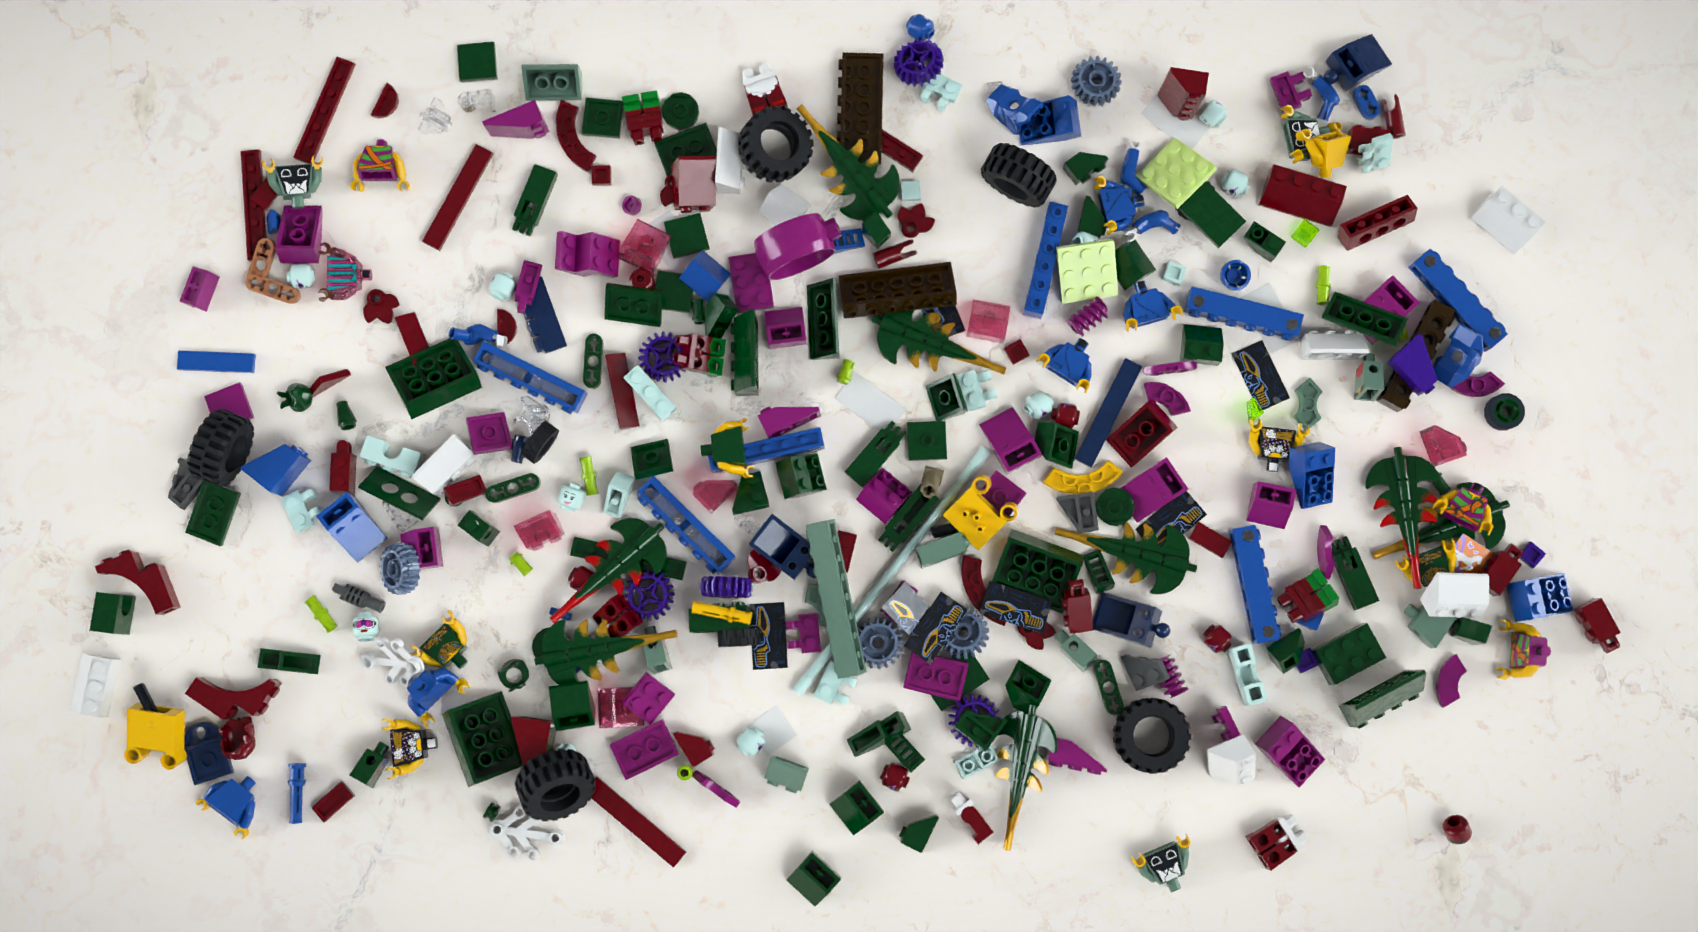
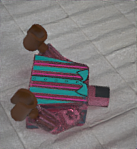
M325 242L320 244L325 246L327 251L320 250L318 251L319 254H330V256H327V289L322 288L318 291V293H324L326 296L319 298L321 302H325L328 298L330 300H347L355 295L357 291L362 290V281L372 280V270L363 269L362 263L354 255L336 247L331 248Z

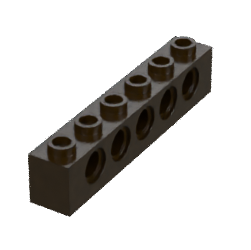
M1437 300L1428 304L1410 338L1411 340L1420 333L1422 337L1425 336L1430 340V344L1425 343L1431 360L1437 353L1436 346L1438 343L1441 344L1446 336L1444 333L1445 329L1453 323L1455 319L1453 314L1456 311ZM1432 320H1435L1438 323V328H1435L1432 325ZM1393 370L1377 402L1399 412L1409 406L1411 402L1409 397L1412 392H1415ZM1398 385L1404 389L1403 394L1397 391Z

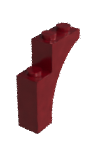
M124 550L118 553L119 556L103 559L100 561L101 564L95 566L97 574H116L135 583L150 600L156 615H165L181 608L165 565L152 563L144 568L139 552Z
M196 677L185 694L222 720L233 718L237 714L238 706L252 716L263 715L269 707L268 703L271 698H275L278 695L279 687L282 683L276 679H268L255 688L244 691H232L216 686L203 677Z

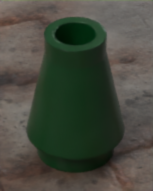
M340 401L336 403L338 426L341 430L355 428L357 420L348 402Z

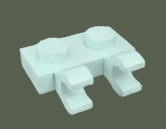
M942 74L936 75V80L931 79L930 84L927 82L923 84L922 88L924 90L920 96V101L927 104L931 94L934 93L941 97L936 109L943 112L949 101L952 103L956 101L963 85Z
M1390 133L1372 138V143L1359 146L1358 152H1363V157L1357 160V166H1362L1361 173H1367L1370 169L1373 171L1390 165L1393 137Z
M973 370L957 375L968 412L986 407L985 401L997 398L996 389L982 393L979 384L992 380L990 371L977 375L976 371Z
M308 489L303 493L300 490H296L281 498L296 533L316 525L314 519L324 510L323 507L319 506L312 508L310 511L306 502L318 497L315 490Z
M830 661L814 697L829 704L836 700L846 705L849 698L838 693L839 687L842 682L855 687L858 680L852 677L838 679L834 671V662Z

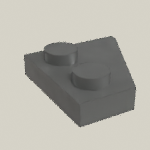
M179 458L177 462L179 464L177 475L174 474L173 485L170 488L168 498L179 508L185 510L199 493L203 480L193 477L188 470L187 461Z
M1093 492L1056 497L1057 502L1079 533L1099 531Z
M1130 654L1121 657L1136 691L1170 678L1163 661L1160 659H1148L1142 656L1137 658L1131 657Z

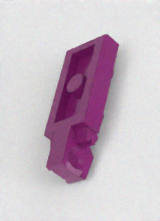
M524 260L515 291L514 301L519 302L517 313L524 314L526 306L532 305L543 267L542 264Z

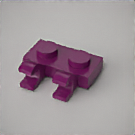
M1287 71L1270 78L1269 81L1280 108L1291 105L1293 110L1302 106L1301 102L1311 99L1312 93L1310 89L1297 93L1294 85L1304 82L1305 76L1303 72L1290 76Z
M818 613L798 615L799 621L785 622L786 630L800 629V640L787 641L788 649L801 648L802 654L821 652Z
M1227 706L1216 708L1217 714L1211 717L1215 724L1224 725L1226 732L1220 734L1223 741L1240 736L1241 734Z

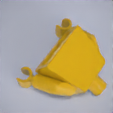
M1339 122L1327 124L1330 132L1313 136L1312 140L1310 139L1311 131L1309 129L1296 133L1298 141H1305V147L1311 156V164L1320 168L1319 176L1322 178H1330L1332 169L1343 165L1348 151L1351 136L1340 132L1342 124Z

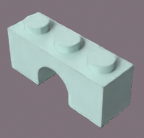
M639 365L635 366L623 377L662 421L677 409Z
M368 435L366 436L359 456L365 459V464L375 467L377 463L383 465L382 469L393 472L395 469L401 471L400 475L411 478L422 466L426 455L403 447L397 458L390 459L387 453L390 443Z
M1251 643L1229 648L1227 651L1244 706L1268 701L1263 682L1259 680L1255 671L1254 663L1256 659Z

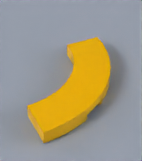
M1109 460L1096 471L1085 475L1068 474L1054 467L1042 483L1056 491L1067 494L1096 492L1113 483L1123 471Z

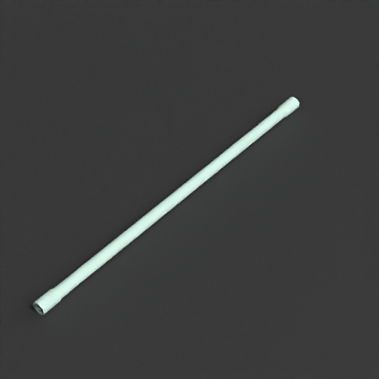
M982 446L966 469L855 609L856 623H858L971 476L991 454L986 448ZM831 643L826 646L809 670L792 688L800 696L803 695L812 683V680L832 656L830 652Z

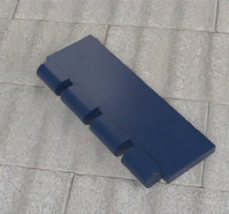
M541 276L534 301H532V305L526 306L523 315L525 320L533 318V320L527 322L531 337L539 335L538 338L533 339L537 353L545 351L547 354L567 347L543 277Z

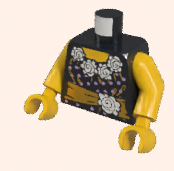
M1260 418L1258 423L1253 425L1254 421L1250 419L1251 429L1248 442L1257 458L1267 461L1266 471L1278 472L1279 462L1289 460L1290 448L1301 446L1305 436L1310 433V428L1308 425L1307 429L1302 431V423H1299L1297 426L1298 433H1296V430L1263 427Z
M383 718L381 720L388 721V726L386 728L381 727V729L390 730L393 767H389L385 771L391 770L393 775L388 777V780L395 778L397 775L401 776L413 772L423 764L425 758H428L429 749L438 748L437 737L427 738L426 730H421L420 726L416 723L402 719H394L392 721L391 719Z

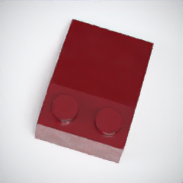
M1152 399L1145 403L1106 440L1132 468L1178 427Z

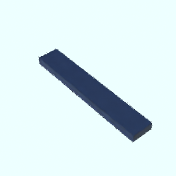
M1127 358L1124 359L1074 460L1092 468L1143 366Z

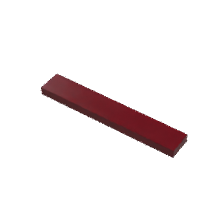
M336 57L293 156L294 159L312 164L311 158L314 155L315 160L356 66L354 62Z
M477 144L475 145L422 240L424 244L438 251L442 249L489 164L493 152Z
M259 149L240 151L247 260L249 262L252 261L258 241L267 238L265 210L250 201V197L263 182L262 155ZM264 244L263 247L268 250L267 244ZM260 253V256L268 258V255Z
M597 776L595 778L596 784L592 799L674 868L686 854V851Z

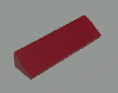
M415 312L395 317L410 356L429 348ZM412 359L414 367H416L415 362L417 359Z
M607 354L605 358L619 428L625 430L639 427L633 389L623 378L629 373L626 354Z

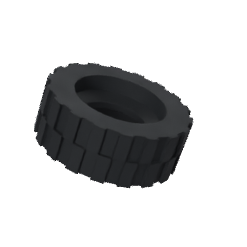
M544 421L529 437L522 449L521 455L533 464L537 463L553 445L559 430L549 422Z
M760 629L717 631L718 647L761 645Z

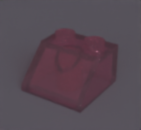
M637 219L621 245L618 259L639 269H647L653 275L661 262L671 235Z
M973 299L966 337L1004 343L1010 306Z
M1436 425L1420 431L1430 462L1434 467L1467 456L1466 444L1459 436Z
M705 480L704 482L700 481L693 488L694 492L692 494L712 514L738 489V485L734 480Z
M551 510L514 525L526 549H532L533 551L543 548V544L549 541L550 543H555L562 539L561 536L565 535L557 514Z
M633 687L597 689L599 728L645 726L642 718L621 703Z

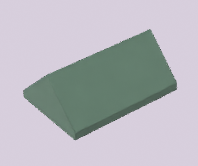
M578 64L521 65L526 101L582 100V71Z

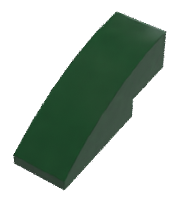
M260 648L257 668L318 675L321 655Z
M896 711L882 721L877 720L847 739V742L854 757H858L889 743L912 729L904 713Z

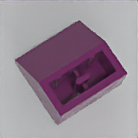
M802 307L765 312L769 349L807 345Z
M882 468L864 487L856 501L886 524L911 495L912 491L890 472Z
M1260 481L1254 483L1246 521L1285 529L1293 509L1296 489Z
M438 528L415 529L400 534L401 543H408V545H412L413 550H416V556H419L420 570L443 567Z

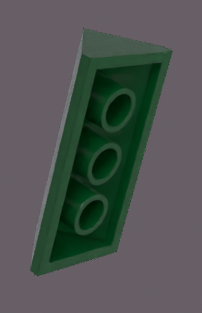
M831 278L807 285L810 360L840 359L836 278Z
M1334 292L1321 317L1324 320L1396 347L1408 321V318L1338 292Z

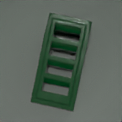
M1097 550L1085 554L1083 561L1095 593L1099 594L1113 589L1115 583L1101 551ZM1099 558V561L1091 564L1089 563L1090 560ZM1100 565L1102 566V568L1094 571L1092 570V568H1095ZM1104 573V576L1098 578L1095 577L1096 575Z
M903 735L900 736L902 741L894 748L891 745L898 738L885 744L911 773L925 760ZM905 743L907 747L898 753L897 750ZM911 749L913 752L906 759H903L902 756ZM916 755L918 758L909 765L907 762Z

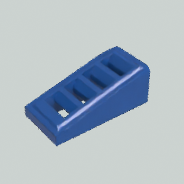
M861 228L841 231L844 243L842 246H840L839 238L835 239V253L865 247ZM854 234H857L859 243H855ZM846 236H850L851 244L847 243Z

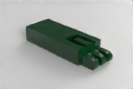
M534 164L514 212L516 220L512 227L513 231H517L519 225H521L519 233L524 234L526 228H528L526 235L529 237L532 235L534 227L539 224L557 180L558 174L556 171ZM530 202L537 204L532 216L529 215L530 211H532V207H529Z
M893 421L876 434L845 470V474L862 488L900 446L899 442L907 434L903 431L898 436L897 433L901 429L899 426L892 431L891 428L895 425ZM888 443H890L889 447L883 453H881L877 449L879 444L881 447L885 448V446Z
M922 484L918 486L884 528L886 531L878 539L881 543L885 537L888 538L884 544L886 548L891 542L894 543L890 548L891 552H894L900 543L903 544L939 501L937 496H932L931 498L924 497L923 493L920 492ZM901 519H903L906 523H908V526L900 534L904 526L900 524L896 530L894 528L901 521Z
M1347 536L1342 537L1344 545H1342L1340 539L1335 540L1337 548H1335L1332 542L1334 566L1353 609L1358 610L1380 601L1357 548H1352ZM1345 558L1346 565L1352 564L1353 569L1346 571L1342 559Z

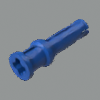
M306 763L288 764L290 768L288 784L291 786L289 823L299 824L302 823L303 786L306 783V780H304V767H306Z

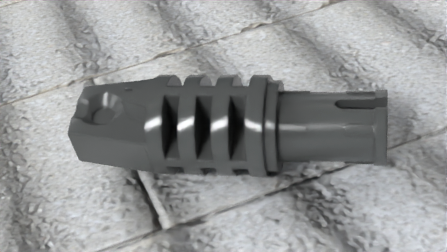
M335 583L332 588L334 593L341 595L340 600L357 607H368L379 613L385 608V601L371 597L369 592L350 584H346L344 587Z

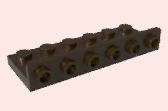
M842 52V59H839L838 70H842V77H838V88H842L841 95H838L837 106H841V113H837V124H841V131H837V141L846 150H850L857 144L859 139H862L863 149L858 159L860 163L867 161L873 152L877 151L878 165H881L884 53Z
M951 262L838 275L843 316L845 319L957 305V292Z

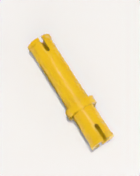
M697 601L693 602L692 613L725 619L731 623L733 621L748 625L751 623L752 612L737 610L735 607L727 608Z

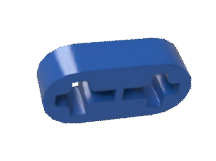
M1358 86L1353 92V99L1363 118L1374 120L1380 113V105L1369 86ZM1360 91L1366 93L1365 97L1358 95ZM1370 108L1374 109L1375 111L1372 114L1371 112L1368 113L1367 110Z

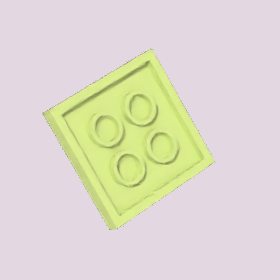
M1174 137L1135 176L1148 189L1178 209L1217 169L1214 164Z
M1113 239L1056 247L1062 304L1091 300L1096 297L1118 296Z

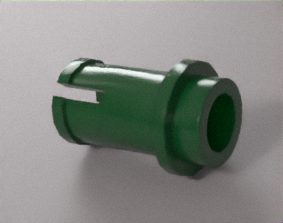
M696 299L691 301L694 316L692 321L697 325L704 324L703 300Z
M1438 472L1440 482H1428H1431L1440 496L1449 492L1451 488L1441 476L1442 473Z

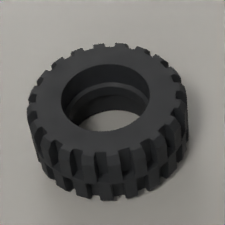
M774 106L773 109L766 107L762 111L755 113L742 128L741 136L738 139V144L741 145L738 149L739 155H743L742 163L749 166L748 171L751 174L753 172L757 174L756 178L761 180L764 177L766 178L765 181L770 183L774 180L776 183L783 182L784 180L788 181L802 171L809 163V158L813 154L811 148L814 146V140L810 139V136L813 134L811 129L807 130V122L805 120L801 121L799 118L801 115L797 112L793 114L789 108L781 110V106ZM769 129L776 130L787 138L790 144V156L788 159L777 160L765 152L761 143L763 131Z
M1009 143L995 145L981 167L982 178L993 189L1019 204L1034 208L1040 207L1046 202L1057 181L1054 170L1044 163L1042 159H1039L1036 155L1027 152L1023 148L1010 145Z
M219 409L211 412L209 417H206L202 425L197 429L198 431L194 435L193 442L189 448L187 467L193 477L221 487L230 484L236 478V475L240 473V468L245 465L246 459L250 454V448L253 445L254 427L249 419L225 409Z
M1142 698L1125 706L1122 713L1117 716L1116 725L1113 726V743L1116 744L1115 749L1122 757L1121 759L1135 770L1150 774L1165 773L1169 769L1177 767L1178 763L1186 757L1184 756L1186 751H1189L1190 746L1188 743L1191 740L1189 722H1186V716L1174 704L1163 699ZM1146 717L1161 719L1169 729V742L1166 748L1157 754L1142 752L1134 741V729L1138 722Z
M560 748L556 751L549 750L547 753L538 754L536 758H531L527 765H523L516 777L515 788L522 808L528 816L535 820L556 821L562 817L563 819L569 817L568 815L575 814L580 808H584L587 805V801H590L594 794L596 783L588 761L581 753L575 752L572 749L565 750Z

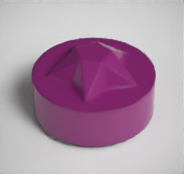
M627 196L622 203L623 211L629 215L638 214L642 207L641 200L635 196Z

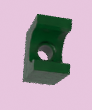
M96 592L89 631L130 635L136 597Z

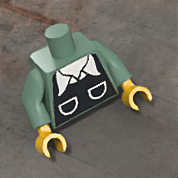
M1291 105L1281 107L1280 109L1285 112V114L1281 115V118H1288L1282 124L1289 159L1295 158L1292 161L1293 164L1299 161L1310 160L1311 156L1305 147V141H1298L1296 133L1309 129L1311 131L1310 139L1312 140L1313 136L1329 133V127L1319 128L1316 118H1311L1308 115L1293 110Z
M313 155L311 158L312 164L275 166L273 159H271L272 164L266 166L263 160L262 165L267 170L266 176L270 187L277 195L282 196L283 200H292L293 209H303V199L311 198V193L316 192L321 183L322 168L320 166L323 164V157L321 156L319 163L314 161Z
M1185 834L1186 837L1183 840L1176 836L1178 843L1172 841L1144 854L1138 852L1139 858L1136 860L1131 857L1140 875L1150 882H1157L1159 885L1167 883L1170 892L1181 889L1177 878L1185 875V869L1188 867L1189 845L1191 843L1188 835Z

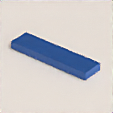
M178 351L177 370L254 373L256 355L252 353Z

